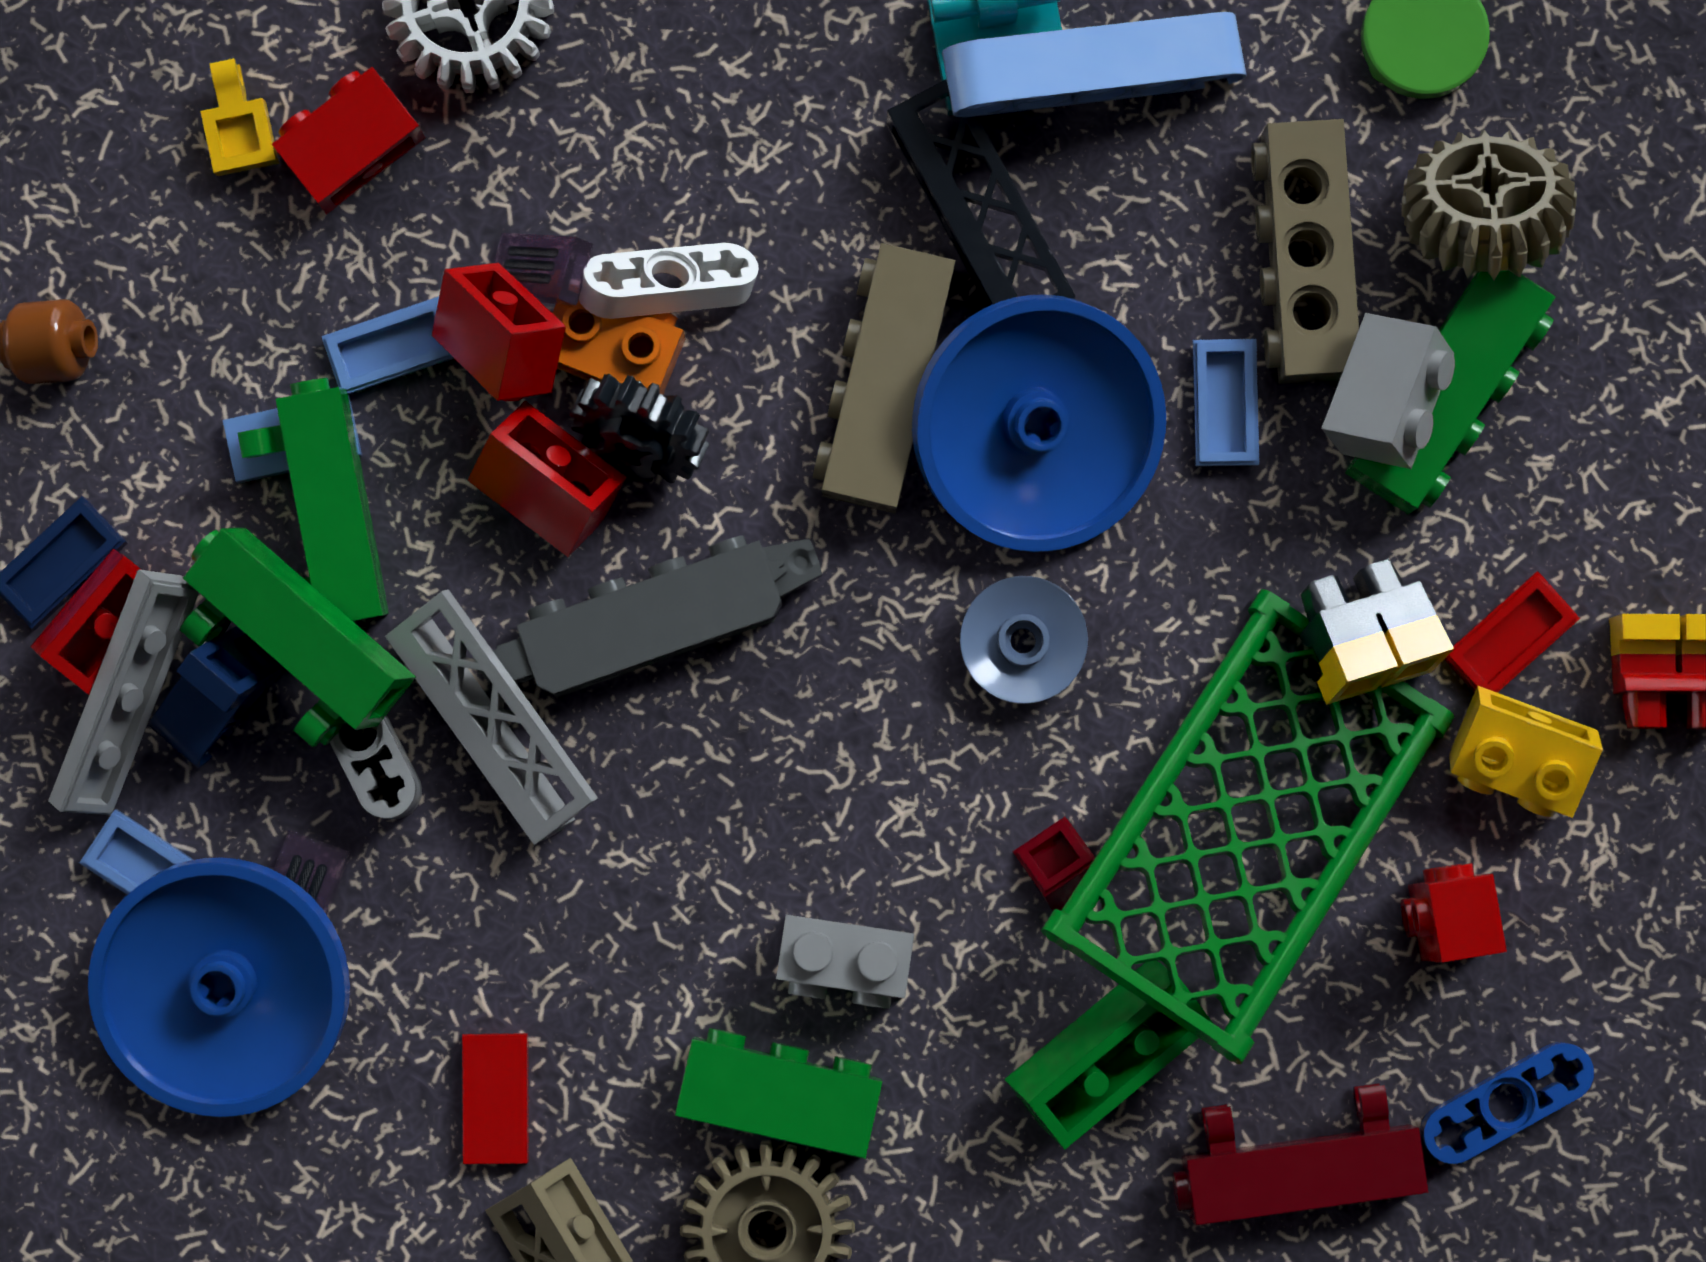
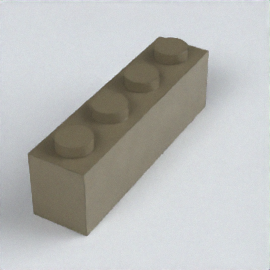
M885 243L880 245L877 260L865 258L857 289V295L868 297L862 321L850 319L842 356L853 358L848 382L835 381L827 417L838 419L833 444L821 441L813 472V479L824 481L822 486L823 497L896 514L913 444L912 415L914 401L922 375L935 352L956 260Z

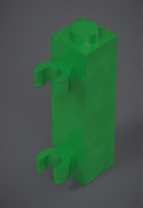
M328 378L312 379L290 384L292 396L275 399L280 425L237 433L242 458L249 459L286 452L309 577L304 579L352 621L389 614L347 389L341 387L330 388Z
M221 528L220 531L214 530L206 535L194 549L191 559L195 563L183 579L206 599L186 618L179 630L197 646H201L205 641L208 642L226 632L232 621L313 692L320 700L301 718L293 730L311 747H315L319 742L327 745L336 736L345 721L355 730L378 726L416 678L413 673L248 529Z

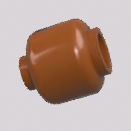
M67 299L19 303L8 313L6 320H2L0 323V361L5 368L12 371L16 378L26 384L67 382L78 379L87 369L90 358L96 355L98 349V334L94 323L86 319L79 306Z

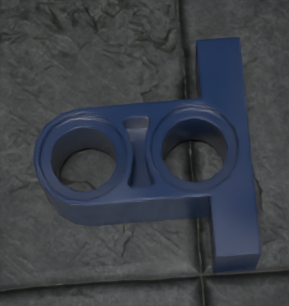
M235 626L189 652L176 670L181 675V678L157 709L148 726L196 768H200L211 759L212 756L208 751L224 734L229 738L263 691L277 682L287 670L239 627Z

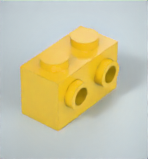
M1477 686L1454 740L1449 759L1451 773L1458 775L1457 780L1473 791L1491 795L1494 790H1498L1517 797L1519 805L1537 815L1553 817L1554 813L1557 812L1573 818L1603 748L1599 732L1594 728Z

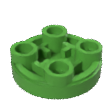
M1372 0L1364 15L1361 26V47L1364 58L1369 66V71L1378 82L1407 97L1429 99L1460 89L1474 75L1486 55L1490 35L1488 17L1480 0Z

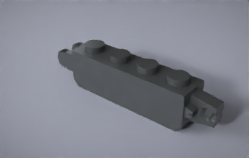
M744 535L733 537L708 547L711 555L710 558L690 565L686 564L684 556L658 563L648 568L650 579L630 586H626L623 577L603 582L588 589L589 600L567 608L564 599H557L535 606L527 611L530 620L516 625L520 638L498 645L497 649H492V651L516 684L535 679L538 687L560 697L774 622L782 606L781 598L822 577L820 563L810 539L762 547L760 540L747 544ZM480 670L478 673L482 674L483 677L488 681V684L491 685L492 683L486 676L484 671Z

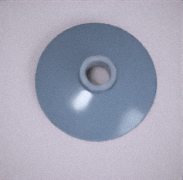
M1015 576L990 585L974 599L962 622L960 648L969 674L981 688L1001 700L1017 704H1029L1047 700L1059 694L1072 683L1080 672L1087 654L1088 633L1086 622L1079 606L1061 587L1038 577ZM1025 629L1033 634L1035 638L1033 650L1028 653H1018L1012 648L1011 636L1015 631Z

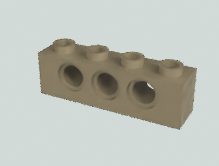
M1344 119L1267 123L1261 134V143H1252L1251 145L1253 181H1264L1266 204L1256 206V237L1258 243H1268L1270 267L1260 269V296L1263 306L1273 305L1274 330H1266L1264 334L1267 369L1277 368L1278 384L1340 380L1359 330ZM1292 177H1300L1307 180L1314 188L1315 201L1309 204L1293 202L1285 193L1284 181ZM1296 239H1305L1312 242L1319 252V264L1313 267H1303L1296 264L1290 257L1289 243ZM1301 301H1309L1316 304L1324 315L1323 327L1317 330L1302 328L1294 319V304Z

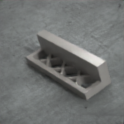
M449 589L438 593L385 635L409 671L416 676V681L534 845L555 835L576 820L574 816L598 799ZM440 612L455 631L453 647L432 619ZM467 649L474 658L466 657ZM468 668L484 671L492 683L491 700ZM504 701L507 703L511 710L503 709ZM506 721L521 723L530 736L528 752ZM541 753L549 763L541 762ZM543 773L559 776L574 799L565 805Z

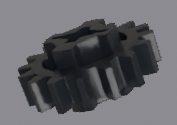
M604 374L601 383L592 378L589 379L585 388L581 389L570 412V416L574 418L571 429L577 433L584 434L581 441L583 445L588 448H595L594 450L597 455L607 463L619 464L622 473L629 474L633 470L639 477L650 482L657 475H660L668 483H675L677 476L687 480L690 479L694 470L699 469L710 444L706 441L709 434L708 428L696 424L700 417L697 411L685 410L681 403L682 398L678 395L664 396L660 394L659 385L651 383L646 388L641 381H636L633 376L627 375L623 383H620L610 374Z

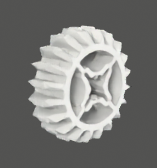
M384 0L382 2V9L385 15L397 18L386 26L387 35L390 40H404L396 50L399 58L403 62L418 58L414 71L421 79L429 77L438 66L437 84L444 90H448L451 87L456 73L461 74V84L465 93H473L475 91V75L483 73L490 89L499 88L500 80L495 70L504 65L510 76L515 79L519 78L522 75V70L515 56L520 53L523 57L532 61H536L539 58L538 48L528 37L548 39L551 34L550 27L538 18L547 17L554 13L552 0H474L478 13L474 15L478 30L474 32L468 17H464L463 12L460 10L461 7L458 0L427 1L428 8L418 11L420 0ZM519 1L517 15L512 26L500 40L491 45L488 33L490 23L496 16L507 12L509 4ZM436 28L439 34L446 31L461 32L469 39L473 52H456L440 47L428 39L424 32Z

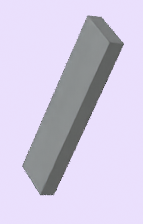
M138 569L48 800L60 812L111 815L113 813L183 633L179 629L191 614L199 594L198 591L183 579L184 576Z

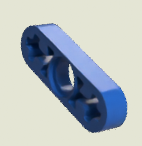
M1564 1042L1548 1044L1431 1109L1423 1118L1420 1126L1421 1143L1427 1153L1439 1161L1448 1164L1465 1162L1586 1094L1594 1079L1593 1063L1589 1055L1576 1045ZM1555 1055H1558L1564 1061L1575 1060L1578 1069L1574 1070L1571 1074L1574 1085L1567 1089L1562 1083L1555 1082L1540 1089L1539 1091L1548 1098V1101L1539 1106L1534 1088L1521 1076V1073L1531 1068L1532 1078L1539 1080L1554 1070L1551 1059ZM1502 1084L1514 1085L1519 1089L1523 1097L1522 1111L1516 1118L1510 1121H1499L1492 1115L1489 1109L1490 1094L1496 1087ZM1475 1099L1479 1117L1492 1129V1132L1482 1137L1481 1128L1475 1125L1459 1136L1460 1142L1463 1145L1460 1149L1454 1151L1447 1144L1437 1146L1434 1137L1442 1132L1439 1121L1447 1117L1451 1122L1457 1124L1474 1116L1465 1107V1104Z

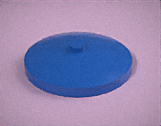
M1027 295L1000 301L980 310L956 327L944 339L926 366L917 389L912 415V437L917 463L926 485L941 507L959 524L978 537L1001 547L1030 552L1053 551L1081 544L1098 536L1121 520L1134 507L1151 482L1161 458L1166 434V405L1162 384L1155 365L1140 341L1124 325L1100 309L1075 299L1055 295Z
M222 857L201 858L173 865L154 874L132 890L115 907L105 921L92 951L88 972V996L92 1019L106 1052L120 1071L133 1084L152 1098L178 1110L202 1116L228 1117L251 1114L282 1102L307 1084L319 1071L333 1052L345 1025L350 999V978L346 954L332 922L320 905L303 888L271 868L254 862Z

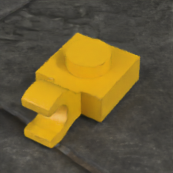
M234 58L209 63L219 107L200 112L213 173L216 176H222L279 164L277 151L272 146V143L275 141L266 101L263 98L247 101L241 66L236 64Z

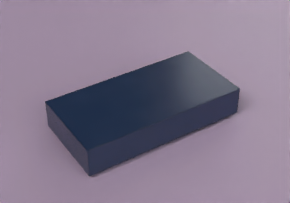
M81 496L0 572V596L31 629L36 630L79 590L112 549L119 552L128 542L86 497Z

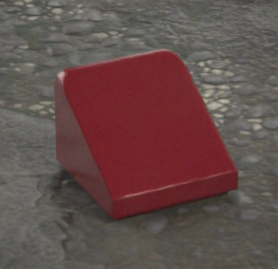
M1066 816L1012 851L1052 911L1054 909H1063L1095 859L1093 853Z

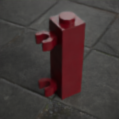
M1379 1083L1353 1086L1360 1131L1236 1148L1231 1106L1227 1107V1104L1202 1107L1201 1115L1208 1152L1181 1156L1183 1171L1172 1173L1178 1211L1189 1210L1191 1221L1196 1225L1429 1193L1419 1128L1411 1124L1390 1127L1385 1085H1380Z

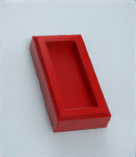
M1537 571L1453 645L1454 649L1444 660L1474 693L1477 686L1498 693L1581 618Z
M528 1033L462 1034L463 1164L528 1163Z

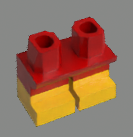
M1619 614L1609 618L1613 694H1623V709L1627 729L1667 728L1666 695H1686L1687 729H1706V614H1685L1682 616L1680 614Z

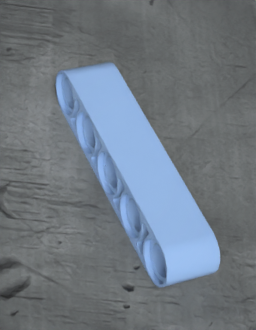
M1216 12L977 39L952 45L942 51L952 111L956 117H975L1203 89L1205 88L1204 82L1227 78L1228 84H1232L1247 76L1236 16L1232 12Z

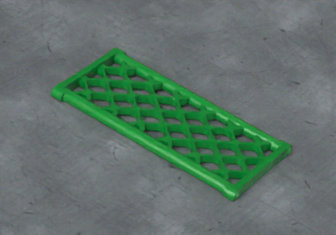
M1261 589L1248 608V612L1251 615L1248 622L1061 911L1054 909L1041 929V932L1049 941L1056 943L1064 950H1069L1212 1046V1049L1224 1056L1228 1061L1236 1064L1243 1063L1255 1044L1251 1038L1252 1034L1435 738H1443L1455 718L1454 714L1432 698L1429 699L1402 681L1383 688L1380 685L1376 690L1363 693L1369 695L1372 699L1378 721L1376 728L1359 731L1348 730L1344 725L1339 701L1328 704L1335 727V734L1314 739L1306 738L1301 732L1296 712L1297 705L1325 701L1321 692L1302 696L1294 694L1290 687L1285 665L1286 662L1312 658L1317 662L1318 660L1313 649L1292 653L1282 650L1279 640L1272 630L1277 622H1279L1299 636L1309 624V620L1306 616L1289 606V603L1265 589ZM1263 644L1266 646L1265 653L1259 652ZM1250 664L1255 666H1271L1276 670L1282 692L1281 699L1254 703L1248 698L1245 687L1239 681ZM1382 692L1418 715L1413 725L1408 723L1395 724L1388 720ZM1232 694L1234 703H1227L1228 698ZM1271 709L1284 710L1288 717L1293 737L1292 742L1269 747L1262 745L1258 739L1253 714ZM1218 714L1225 717L1238 716L1244 721L1250 744L1249 750L1230 754H1221L1216 750L1214 741L1207 731ZM1373 736L1382 740L1387 754L1392 759L1381 776L1376 774L1363 775L1356 770L1350 749L1351 740ZM1398 736L1404 737L1401 745L1398 743ZM1334 744L1341 751L1346 777L1334 781L1318 782L1312 776L1307 749ZM1198 745L1201 747L1202 750L1201 754L1199 755L1194 754V751L1196 750ZM1283 752L1294 753L1299 761L1303 785L1284 790L1273 789L1269 784L1264 757ZM1244 759L1250 760L1255 765L1260 793L1240 798L1230 797L1225 789L1221 764ZM1185 766L1192 768L1205 767L1211 771L1217 793L1216 802L1189 806L1184 803L1181 793L1174 783ZM1343 787L1351 792L1353 801L1360 808V811L1350 827L1329 826L1324 822L1318 800L1319 791ZM1366 787L1373 788L1369 796L1366 794ZM1302 795L1309 802L1314 828L1311 831L1286 834L1279 825L1275 800ZM1167 797L1169 801L1168 806H1161L1162 801ZM1259 803L1266 810L1271 836L1267 839L1243 842L1236 835L1231 809L1235 806ZM1216 811L1223 818L1228 843L1223 847L1199 850L1192 842L1188 816ZM1152 817L1156 819H1173L1178 823L1184 845L1183 854L1163 858H1155L1150 854L1141 834ZM1336 838L1341 839L1337 848L1334 846V839ZM1305 839H1313L1318 842L1321 852L1328 862L1317 880L1293 876L1285 850L1286 843ZM1270 847L1277 855L1282 875L1281 882L1253 886L1247 880L1242 852ZM1133 848L1135 851V858H1127L1128 854ZM1227 855L1234 864L1238 889L1215 895L1209 894L1203 888L1198 861L1202 858ZM1183 863L1190 870L1195 892L1194 898L1172 903L1164 902L1159 896L1154 875L1155 867ZM1119 869L1127 872L1140 871L1144 874L1151 899L1149 907L1122 911L1117 908L1114 898L1107 890V887ZM1273 891H1281L1286 895L1291 909L1296 914L1285 932L1278 930L1264 931L1259 927L1253 905L1254 895ZM1302 891L1309 892L1305 900L1302 899ZM1237 899L1244 906L1249 933L1245 936L1220 939L1213 930L1209 905L1214 902ZM1098 901H1100L1101 911H1093ZM1193 907L1200 913L1205 933V942L1182 948L1175 947L1169 939L1165 913L1171 910ZM1145 915L1153 917L1157 924L1161 950L1139 956L1130 955L1125 948L1120 926L1121 921ZM1085 922L1089 924H1106L1111 928L1117 950V958L1078 933ZM1270 943L1276 944L1272 953L1269 952ZM1239 944H1249L1253 947L1255 955L1263 967L1251 986L1227 982L1219 955L1221 948ZM1204 952L1211 959L1216 986L1214 989L1199 992H1185L1180 985L1175 964L1176 957ZM1154 960L1162 961L1167 967L1172 994H1168L1131 969L1132 965ZM1241 996L1243 1000L1237 1007L1235 1003L1236 997ZM1215 997L1221 1002L1223 1011L1230 1021L1225 1029L1222 1030L1186 1006L1187 1002Z

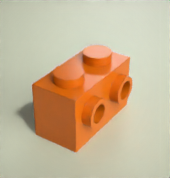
M564 283L552 312L566 326L557 369L587 381L592 378L600 383L604 374L612 375L620 383H623L627 375L633 376L636 381H641L646 388L651 383L659 385L660 394L663 395L686 340L683 329L675 327L678 318L670 313L615 319L598 317L581 305L578 299V288Z

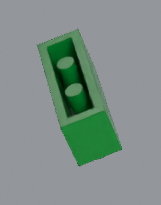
M1159 961L1145 962L1135 970L1168 994H1172L1167 968ZM1179 978L1181 988L1185 992L1191 993ZM1118 984L1004 1080L1039 1125L1065 1150L1187 1049L1198 1037ZM1197 1000L1187 1002L1186 1006L1212 1022Z
M709 1028L707 1039L698 1037L692 1039L675 1116L866 1159L882 1087V1079L870 1076L872 1064L838 1056L834 1057L832 1068L807 1062L809 1050L776 1042L771 1043L769 1053L744 1048L747 1036Z

